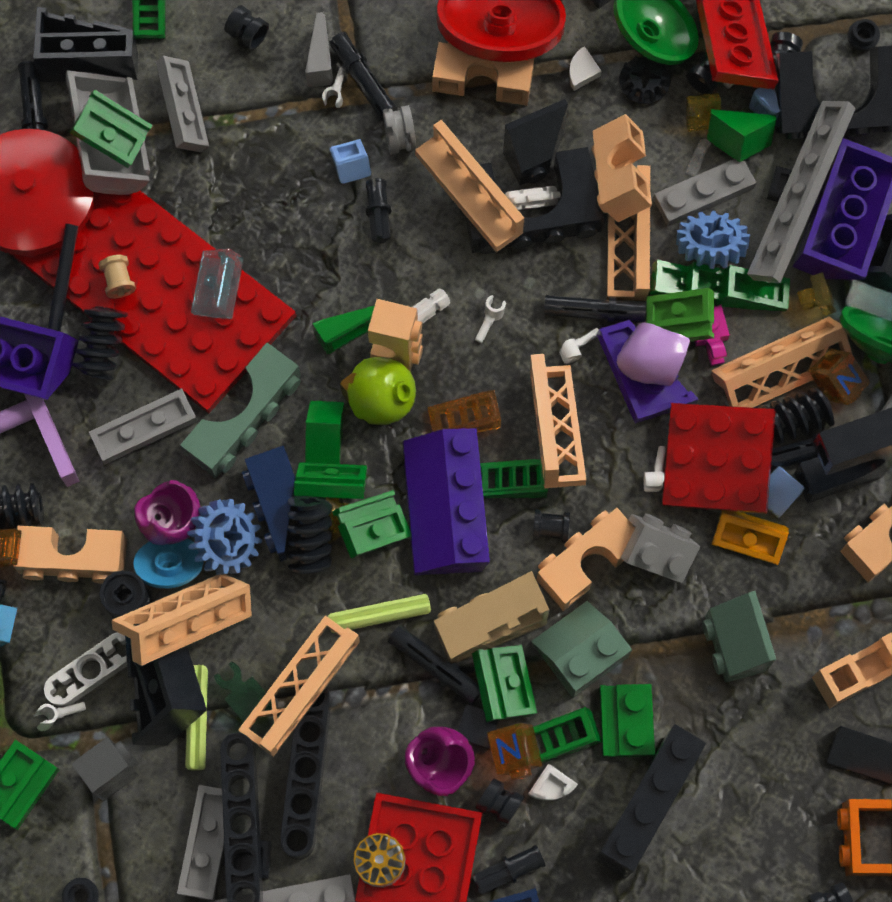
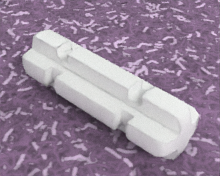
M555 186L508 191L505 194L517 210L554 206L558 204V198H561V193L557 192Z
M437 289L431 293L429 299L424 298L413 306L417 308L418 321L426 322L436 315V310L441 311L450 304V299L443 289Z

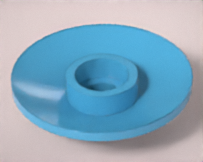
M186 539L180 543L170 545H155L148 542L137 551L133 565L135 574L145 584L156 588H175L187 584L196 578L203 568L204 561L196 562L194 560L199 552L197 549H189L188 546L194 542Z

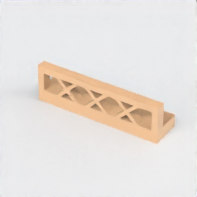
M440 120L433 125L434 137L415 149V156L497 253L523 234L524 217L447 125Z
M637 165V169L649 180L650 185V166ZM650 207L630 216L634 220V225L625 233L615 224V219L608 213L607 300H609V297H616V300L647 301L650 290ZM615 233L619 236V238L616 241ZM632 233H634V241L629 237ZM623 241L633 250V256L625 263L615 255V248ZM614 263L619 267V269L616 270L615 272H614ZM632 264H633V271L629 268V266L632 265ZM624 272L633 281V291L614 290V280Z
M829 316L711 370L714 382L724 389L729 406L753 408L853 362L854 359L847 334L842 325ZM839 342L842 355L830 361L824 359L829 346ZM805 357L813 359L808 371L802 374L794 372L799 360ZM775 371L783 373L778 385L771 388L764 386L770 373ZM746 384L753 386L749 397L738 402L734 390Z
M544 354L531 355L530 378L544 488L586 485V473L571 366L546 367ZM564 377L565 385L556 392L548 386L547 378ZM557 402L569 410V413L562 420L552 415L551 408ZM560 431L573 438V441L566 449L556 444L555 436ZM564 460H567L577 467V475L559 476V465Z
M226 574L216 575L113 619L112 630L131 638L132 660L143 666L251 617L250 585Z
M325 615L238 731L248 736L251 741L274 757L359 644V635L348 627L346 629L342 628ZM328 627L340 637L330 650L320 652L318 639ZM315 644L316 652L308 653L312 646ZM317 658L318 666L310 677L298 680L297 666L300 662ZM293 673L294 681L286 682ZM295 687L296 695L288 706L277 709L275 695L283 688ZM271 702L272 710L264 711ZM273 716L274 724L263 739L250 730L258 718Z

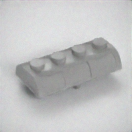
M67 70L65 79L74 124L88 101L91 92L94 90L140 117L132 78ZM76 137L83 183L89 190L98 193L128 195L140 191L148 184L150 167L145 141L133 164L126 168Z

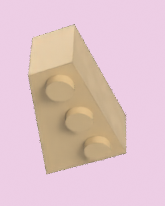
M531 571L489 593L473 598L469 603L458 609L457 607H451L440 612L438 619L434 620V629L448 661L452 664L454 662L459 663L472 657V653L478 649L489 650L547 624L549 607Z

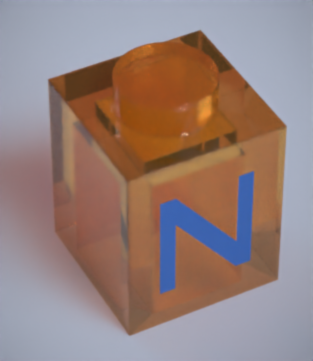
M830 349L808 370L820 390L827 396L829 401L849 405L861 396L862 391L870 384L869 379L850 352Z
M517 723L487 732L497 775H510L511 780H518L532 776L531 769L543 766L532 724Z

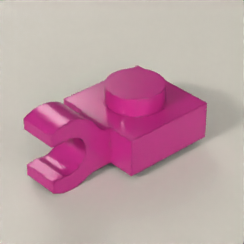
M719 305L714 306V324H712L714 339L694 341L696 347L706 345L711 366L725 363L724 358L727 357L723 341H727L730 336L722 306Z

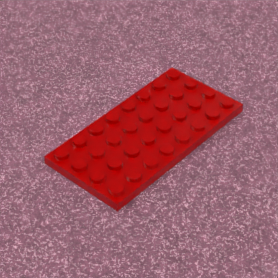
M141 190L128 195L95 192V202L91 216L76 238L66 300L83 314H85V309H92L95 306L113 308L128 313L127 317L117 318L125 324V330L114 331L122 337L121 344L178 390L182 388L188 398L210 414L247 372L246 366L266 343L271 345L296 317V311ZM61 247L39 255L22 256L10 254L54 290ZM112 255L127 256L129 261L127 270L130 281H133L136 286L135 292L122 298L107 297L105 289L108 286L105 274L100 271L98 265L101 260Z

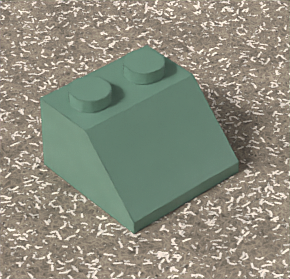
M756 591L748 592L708 610L705 615L706 620L702 621L703 631L707 641H713L716 651L715 654H712L714 668L718 675H723L725 683L765 673L775 662L776 656Z
M588 601L531 641L532 645L572 698L628 659L632 652V648L613 623Z

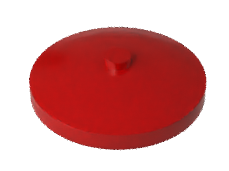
M439 0L436 19L442 36L458 50L484 60L516 62L541 56L552 50L560 42L565 30L566 11L561 0Z
M19 129L1 134L0 251L13 255L29 256L47 253L60 248L65 224L77 225L78 235L88 222L95 202V192L86 188L83 183L77 147L58 134L40 129Z

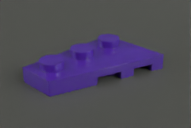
M630 320L598 330L597 337L634 423L670 413L671 403H697L699 399L692 391L688 392L677 379L678 375L671 386L637 382L621 372L617 365V356L626 340L636 328Z

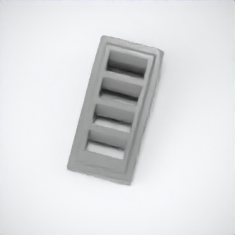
M323 12L316 13L305 69L308 87L327 86L333 83L327 26Z

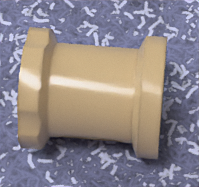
M112 255L101 260L98 264L100 271L105 274L108 286L105 291L109 298H122L136 290L135 283L130 281L127 266L129 261L127 256Z

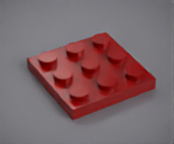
M671 403L662 505L767 514L775 409Z
M376 792L368 836L381 833L395 838L403 848L405 869L395 883L383 888L372 887L359 878L355 902H466L482 812Z

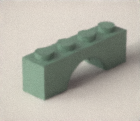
M266 343L246 366L253 391L251 400L245 410L235 418L227 421L213 422L202 419L180 444L184 455L215 479L221 472L226 473L230 470L237 457L235 455L243 446L248 447L255 440L258 434V427L264 420L270 421L279 410V402L285 395H292L300 385L301 380L299 378L301 374L299 366L269 343Z

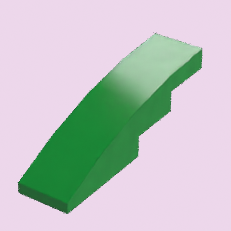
M656 260L652 264L650 295L710 288L714 291V306L721 305L722 307L750 310L787 311L789 308L790 278L783 277L781 283L755 281L747 274L749 269L729 265L725 269L718 267L710 269L709 265L696 266V262L689 266Z

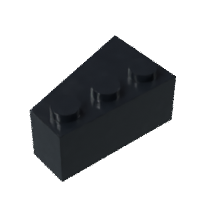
M37 6L33 60L40 82H66L67 70L124 78L130 77L133 80H137L138 50L132 29L96 20L92 24L76 20L75 15L65 13L64 16L48 13L46 8Z
M125 636L128 678H134L135 699L130 700V711H136L138 732L132 733L133 745L168 746L207 711L188 647H182L141 666L133 662L131 638Z

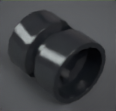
M121 570L113 572L105 578L100 588L101 603L113 619L152 603L149 590L141 578L131 571Z

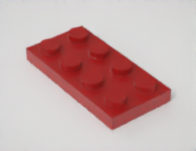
M696 0L712 80L774 90L779 79L760 0Z

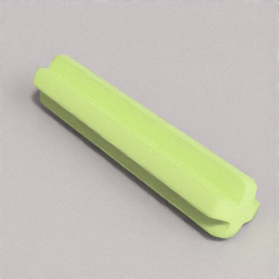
M422 594L330 613L328 618L344 629L348 627L353 630L429 614L431 606L428 595Z
M193 665L207 708L208 669L204 665ZM207 711L186 729L185 766L188 770L199 771L204 770L206 767Z

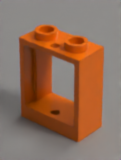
M848 799L843 802L842 808H839L837 811L838 829L843 830L844 845L839 847V863L841 867H845L846 876H892V864H861L859 811H892V799Z

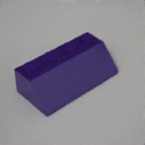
M845 138L842 139L811 211L792 267L822 279L864 280L866 278L892 201L891 156Z
M0 316V388L48 400L70 373L79 340L60 331Z
M477 428L442 429L404 440L402 445L414 575L482 572L489 564L490 557Z

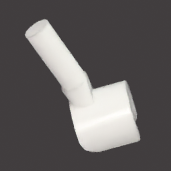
M339 67L332 87L326 88L322 93L325 105L327 104V99L332 95L338 97L335 104L336 108H340L343 104L340 91L346 73L342 67Z
M493 295L489 296L486 300L484 322L475 338V341L478 343L483 342L493 322L500 320L504 315L506 302L503 301L501 308L493 309L491 307Z
M598 328L593 329L576 340L568 339L563 343L559 353L564 364L573 363L582 357L579 348L597 337Z
M665 446L658 447L654 472H644L645 492H659L662 490L664 482L663 465L667 451Z
M84 702L62 708H55L51 704H43L38 708L33 717L45 715L49 719L37 726L38 730L46 731L51 728L57 719L85 711L86 707Z

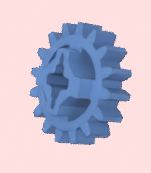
M712 211L710 216H706L703 212H698V218L689 215L687 216V223L681 222L679 230H677L676 245H678V253L685 254L686 261L697 260L696 266L699 267L703 264H708L710 269H714L715 264H720L723 268H727L728 261L737 264L739 263V257L746 256L750 234H747L748 227L746 225L740 226L739 218L729 220L728 213L717 215L716 211Z
M233 499L211 501L208 506L200 507L198 510L201 516L192 517L190 520L196 526V529L187 532V535L195 537V542L188 546L189 549H197L199 552L194 560L196 562L206 561L204 570L213 571L216 569V575L240 573V568L250 567L251 562L249 558L259 555L257 550L253 548L254 544L262 543L261 538L255 537V532L261 528L260 525H252L251 523L255 516L254 512L244 513L245 504L234 505Z

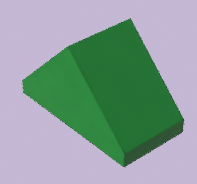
M711 109L707 140L738 162H741L771 146L777 115Z
M310 400L306 419L305 463L340 464L344 402Z

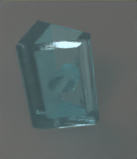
M230 248L203 251L191 309L192 314L232 319L243 265L242 256Z
M857 280L850 283L845 304L892 321V293Z

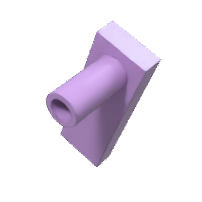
M24 394L27 400L0 411V434L35 419L65 485L69 487L80 482L44 399Z

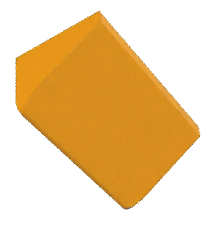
M721 510L712 545L778 565L789 534V528L742 512Z

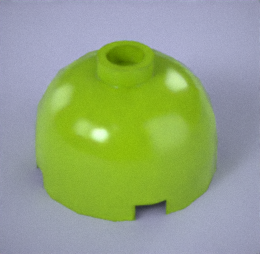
M371 357L364 359L354 368L352 373H356L353 383L348 384L347 392L349 405L356 417L364 419L367 424L387 425L400 421L410 412L415 402L416 386L411 372L402 363L385 357Z

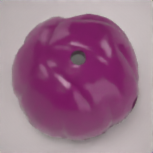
M170 480L158 485L151 494L137 501L134 508V519L140 532L149 542L155 545L177 544L190 537L187 535L188 531L196 529V526L190 520L192 517L201 516L198 510L200 502L190 486H186L177 480Z
M433 726L421 731L408 744L405 751V766L409 775L425 791L437 796H448L459 790L460 786L471 776L475 765L474 751L468 739L460 732L448 727Z

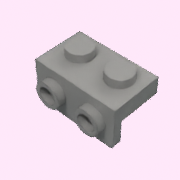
M645 513L643 518L631 514L628 520L636 528L621 559L633 566L683 583L701 547L690 538L692 533L676 524H673L671 528L663 526L664 522L650 514Z

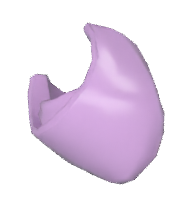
M640 323L626 340L617 356L618 368L631 380L644 384L671 386L680 371L690 339L654 324Z

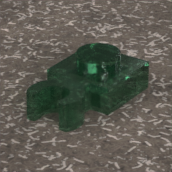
M231 661L229 666L234 671V677L229 681H225L217 673L214 675V678L222 689L232 692L225 698V701L244 723L266 692L253 677L243 682L239 666ZM271 702L268 704L264 711L272 709Z

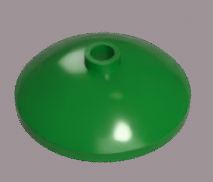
M614 0V16L620 33L626 42L643 57L656 63L677 65L687 61L696 51L698 46L697 27L691 14L680 0Z
M853 305L845 307L841 312L840 322L844 331L855 345L866 352L868 357L877 363H892V313L867 306Z

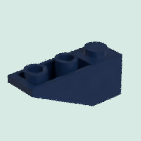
M283 445L246 458L245 463L248 470L242 472L248 491L254 489L256 491L259 501L254 502L253 506L259 523L265 520L267 522L270 532L264 534L270 554L277 552L280 562L287 560L288 539L291 534L288 531V526L292 524L293 520L288 517V512L294 510V506L288 504V499L295 497L294 483L296 481Z

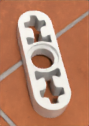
M118 632L110 635L49 677L44 686L46 698L57 707L70 706L127 667V656L114 655L109 659L113 666L108 668L104 659L98 655L102 651H104L107 657L116 651L114 645L117 642H120L122 645L126 644L125 636ZM91 660L99 662L101 671L96 678L86 679L82 676V667L86 662ZM74 671L76 678L84 686L79 689L74 683L66 689L68 695L65 698L59 695L54 697L53 694L57 691L55 685L59 682L64 686L71 683L73 679L69 674Z

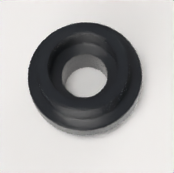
M861 19L850 26L847 38L853 48L860 51L870 50L869 47H875L878 44L880 31L873 21ZM864 34L868 37V39H863L858 35Z
M86 878L71 880L65 886L62 893V902H76L75 895L79 890L87 892V900L85 902L99 901L97 886Z

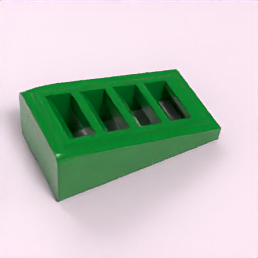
M132 0L135 39H165L166 0H158V5H141V0ZM140 12H158V17H140ZM140 24H158V30H140Z
M375 305L312 323L314 335L326 354H331L367 333Z
M541 459L480 463L484 498H547L548 488H544ZM488 472H495V488L488 489ZM502 472H509V487H502ZM516 472H523V486H516ZM530 472L537 473V485H530Z
M587 707L520 732L532 766L602 743L592 711ZM581 720L587 734L584 738L581 737L576 723ZM568 725L573 742H567L563 726ZM554 730L560 746L555 749L548 732ZM541 734L546 752L542 754L535 739V735Z

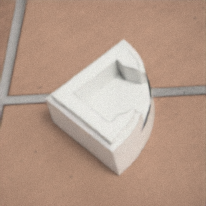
M585 46L574 55L570 63L569 81L573 91L601 76V69Z
M548 764L528 795L538 800L554 801L569 795L578 784Z

